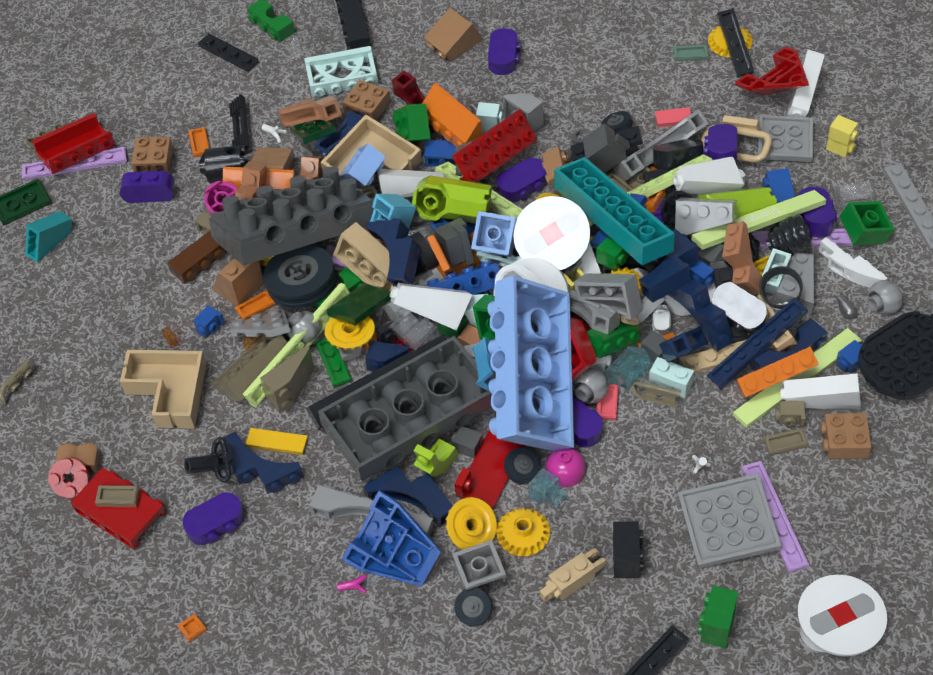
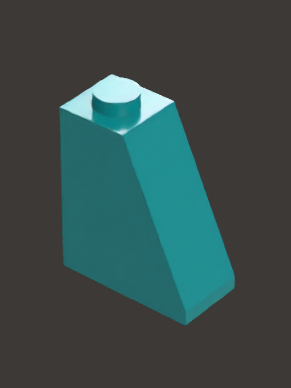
M58 211L27 224L25 255L38 263L71 233L72 218Z

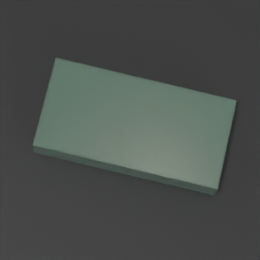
M707 45L673 46L675 62L709 60Z

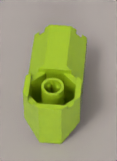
M430 175L419 181L413 192L412 204L416 207L418 215L422 219L437 221L440 217L453 220L461 218L465 222L476 223L478 211L488 212L490 209L492 185Z
M769 187L699 195L701 199L737 200V218L777 204L775 195L771 196L769 193L772 191Z

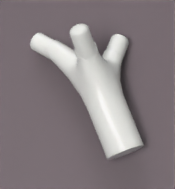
M262 125L263 131L271 133L278 143L282 142L279 133H286V130L278 129V126Z
M692 456L696 462V467L693 470L694 473H697L704 466L709 467L711 465L707 463L704 457Z

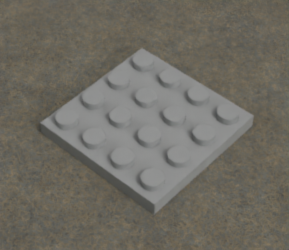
M759 473L678 492L698 568L782 549Z

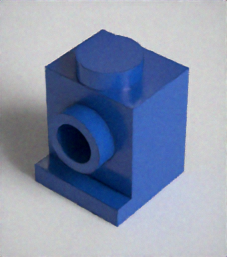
M701 260L691 265V278L707 286V288L711 287L714 282V270Z
M209 305L193 320L196 327L195 331L202 337H208L211 333H215L218 330L219 325L223 326L225 324L222 313Z

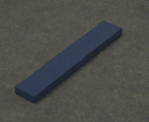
M793 298L708 373V379L721 390L807 314V308Z

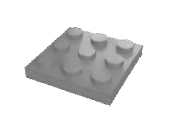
M759 115L761 131L767 132L772 139L769 153L764 160L812 162V117ZM758 138V155L761 153L765 142L763 138Z

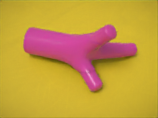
M360 575L356 579L337 583L338 591L356 589L366 593L367 590L360 586V583L367 578V575Z

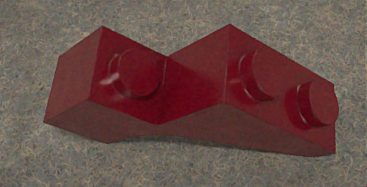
M403 70L391 80L394 95L406 102L407 105L423 103L425 97L421 93L415 77ZM429 124V131L435 132L433 127Z

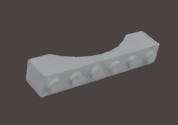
M698 109L648 145L621 161L613 169L626 182L629 178L653 163V146L688 139L709 123Z
M569 289L570 311L582 317L592 329L610 334L620 325V313L614 314L609 309L597 308L578 301L576 291Z
M318 485L309 507L312 515L332 520L349 515L368 516L371 511L369 507L373 500L368 497L361 498L355 496L350 492L337 491L330 486L323 487ZM404 508L430 537L434 529L433 518L426 514L413 513Z

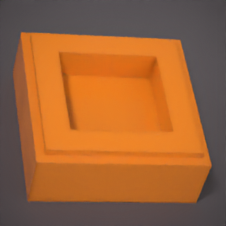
M195 613L177 625L189 643L207 631Z

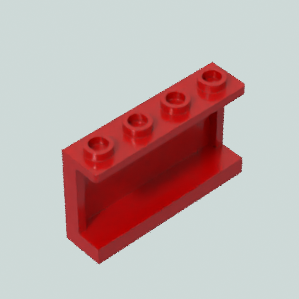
M95 113L31 141L36 155L52 174L115 146L112 133L110 131L106 132L101 127Z
M102 467L70 503L76 513L135 550L140 545L139 537L159 515L165 517V505L157 498L152 499L146 491L140 489L137 507H97L95 501L99 485L134 486L129 480H122L113 470L108 471Z

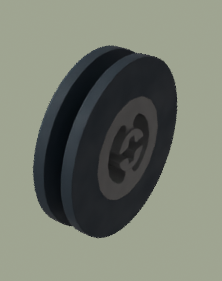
M307 245L272 257L264 269L263 279L268 294L275 303L288 308H302L324 299L335 286L337 274L332 258L325 249L316 245Z

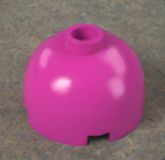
M216 181L206 189L204 195V204L211 214L224 211L223 198L235 196L237 187L230 182Z
M573 448L556 449L547 457L545 471L551 483L561 487H571L581 482L585 475L586 465L579 451Z

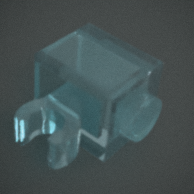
M544 468L528 484L529 497L536 503L540 501L545 505L551 498V504L559 507L560 502L556 498L566 499L565 492L558 490L559 478Z

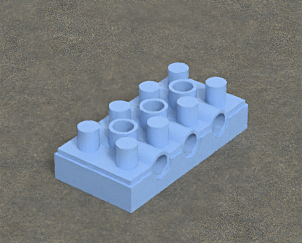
M514 275L498 280L494 285L495 301L490 302L487 308L491 316L490 327L495 332V339L489 342L488 350L492 355L490 360L491 367L496 371V378L491 379L489 382V390L492 394L491 406L496 411V417L492 418L489 422L490 431L493 435L497 436V439L554 451L556 449L574 448L569 292Z

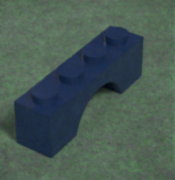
M810 318L797 328L795 339L798 344L795 348L786 352L766 350L754 359L753 370H759L810 346L812 351L820 349L827 343L828 332Z

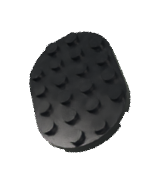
M920 311L904 313L870 334L863 342L858 353L859 368L865 380L879 393L895 399L908 400L921 397L933 389L932 313L931 315L920 314Z

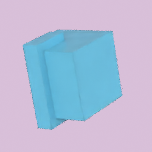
M376 194L372 205L374 211L370 222L401 219L409 228L416 207L399 194Z

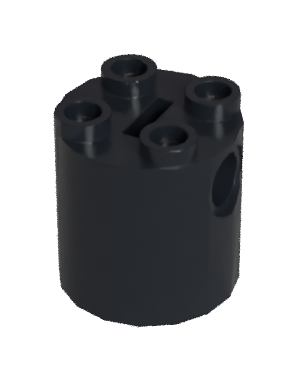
M245 145L205 149L199 160L201 174L207 177L209 184L216 181L223 182V167H244L248 163V159L244 157L246 155Z

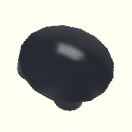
M683 191L669 193L661 205L663 221L674 228L676 200L679 198H693Z

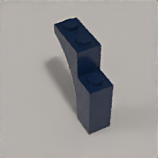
M401 219L367 222L366 229L374 238L384 241L388 248L390 261L387 280L395 287H397L398 283L413 285L421 247L413 238L407 237L409 228Z
M676 229L672 231L675 233L674 251L668 254L657 268L639 279L642 294L652 303L692 281L690 266L700 261L698 245L695 242L692 243L685 234H681Z
M691 278L692 281L669 293L668 296L679 302L689 311L705 332L712 348L719 351L733 342L726 312L711 303L707 286Z
M236 431L224 437L227 441L228 450L233 456L230 465L239 485L250 483L258 476L266 493L269 494L271 492H279L282 487L288 484H296L304 477L299 462L279 463L263 459L251 452L242 443Z
M397 466L387 470L380 477L368 481L363 486L365 496L374 500L378 491L381 490L396 500L418 507L433 518L437 527L447 523L446 518L452 505L428 473L417 477L410 483Z

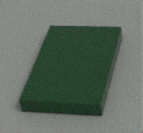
M313 120L290 127L291 133L303 144L337 132L332 123L324 120Z
M39 179L0 195V221L3 226L52 204Z
M363 283L327 309V315L357 325L390 301L391 291Z

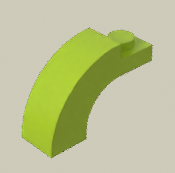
M438 439L430 450L417 444L413 450L417 460L413 465L436 477L449 468L459 453L456 447L441 439Z

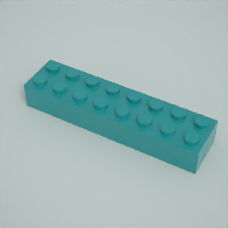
M583 157L554 169V188L565 198L578 205L592 222L638 263L644 265L674 251L675 233L587 158Z

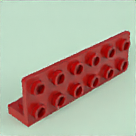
M521 109L452 155L463 175L459 178L460 180L474 183L479 182L537 141Z
M489 429L469 469L462 468L455 481V495L462 499L478 498L486 502L491 509H494L509 479L504 471V459L510 451L515 448L525 447V445L497 439V436L493 435Z

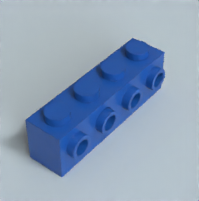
M488 260L480 263L481 266L477 268L473 266L466 267L459 274H456V272L448 273L441 280H438V278L430 279L423 286L463 290L475 295L494 288L495 278L500 269L498 263Z

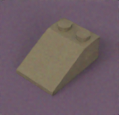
M308 345L260 377L266 399L279 413L293 406V403L296 402L315 369Z

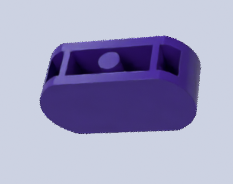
M500 28L493 31L490 35L488 69L494 74H510L515 70L516 64H519L520 55L517 52L521 51V41H518L517 33L514 30Z
M718 124L708 129V136L704 138V155L712 158V160L733 157L737 164V128L730 124Z
M527 158L499 174L497 177L498 194L510 202L516 203L527 199L535 191H541L547 184L545 178L547 173L542 165L543 161L537 158Z
M166 171L127 172L122 176L120 196L127 203L170 201L173 198L175 180Z
M804 188L799 192L798 196L815 190L826 199L825 205L799 214L808 226L810 236L824 237L829 235L833 231L834 222H837V212L833 211V199H830L828 191L823 188Z
M572 397L574 443L580 447L594 446L602 437V418L597 411L589 409L580 399Z
M223 492L187 511L183 517V527L189 540L197 545H205L216 542L225 533L236 531L244 520V510L240 499L232 493Z

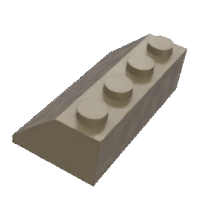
M263 334L220 374L211 385L232 401H245L246 398L243 393L288 342L282 335L266 337Z

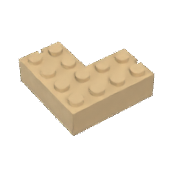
M365 115L321 161L322 171L326 167H337L340 176L359 147L369 143L386 156L381 169L413 171L422 162L421 149L368 115Z
M127 350L124 361L125 367H123L120 379L125 395H155L152 418L156 428H174V425H177V428L195 429L207 366L203 351Z

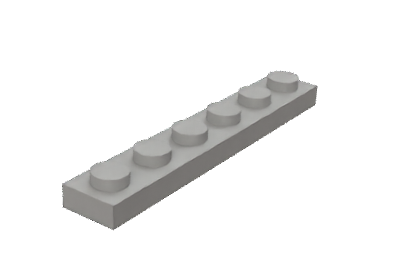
M902 164L884 167L883 172L929 251H933V216Z

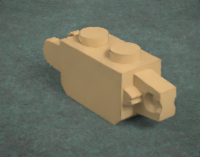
M593 548L586 554L580 553L548 575L549 580L545 583L546 586L539 591L540 597L544 602L554 597L561 600L566 599L595 578V573L605 567L607 560L601 558L595 563H591L599 554L596 548Z

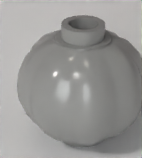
M879 281L869 289L868 306L872 311L884 308L883 312L879 313L881 315L896 313L902 307L903 291L891 281Z
M310 311L295 312L288 319L291 331L288 332L289 339L291 340L295 334H300L305 330L306 335L301 339V342L307 344L315 339L311 345L315 344L320 339L318 336L321 331L320 321L318 320L313 323L314 315Z
M588 368L572 382V388L577 399L590 404L600 402L606 396L609 389L606 376L602 371L595 368Z

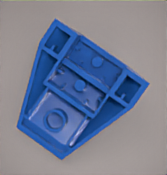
M379 490L369 507L371 511L357 537L349 544L341 560L359 571L422 586L442 550L396 499Z

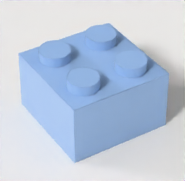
M369 143L361 146L344 168L340 177L342 179L356 180L357 189L366 185L369 186L374 180L373 174L376 170L379 171L383 167V160L386 156Z
M478 211L471 249L476 252L512 258L514 227L517 218Z

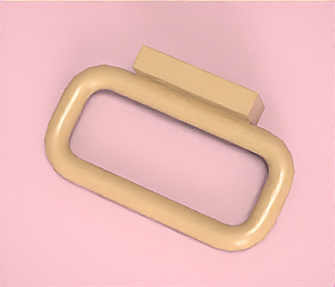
M724 115L723 124L735 126L737 128V135L763 138L765 141L759 155L737 153V160L746 162H760L764 160L769 153L772 139L767 132L761 131L759 121ZM709 126L703 133L701 139L703 142V153L705 146L704 138L708 136V129L712 126Z

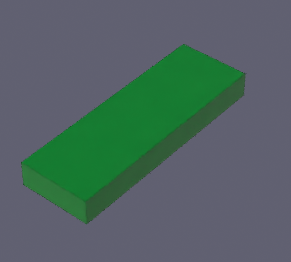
M327 339L317 341L316 347L333 388L352 382L337 347L331 346Z

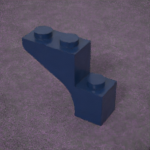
M348 111L345 120L336 129L337 132L318 140L315 148L321 150L320 153L327 156L365 115L357 111Z
M701 326L668 339L660 343L659 346L666 361L669 362L709 343Z

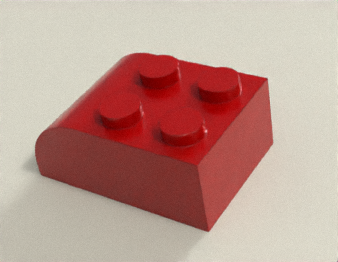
M570 318L573 382L596 362V354L582 321Z

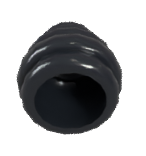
M801 215L787 217L786 221L780 222L779 226L774 228V232L768 234L769 239L766 240L769 250L774 248L786 253L789 251L791 253L797 251L804 252L806 247H811L813 244Z

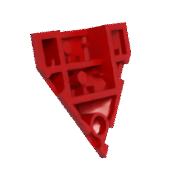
M783 47L773 55L775 68L761 78L746 74L735 82V86L761 95H768L809 86V82L797 50Z

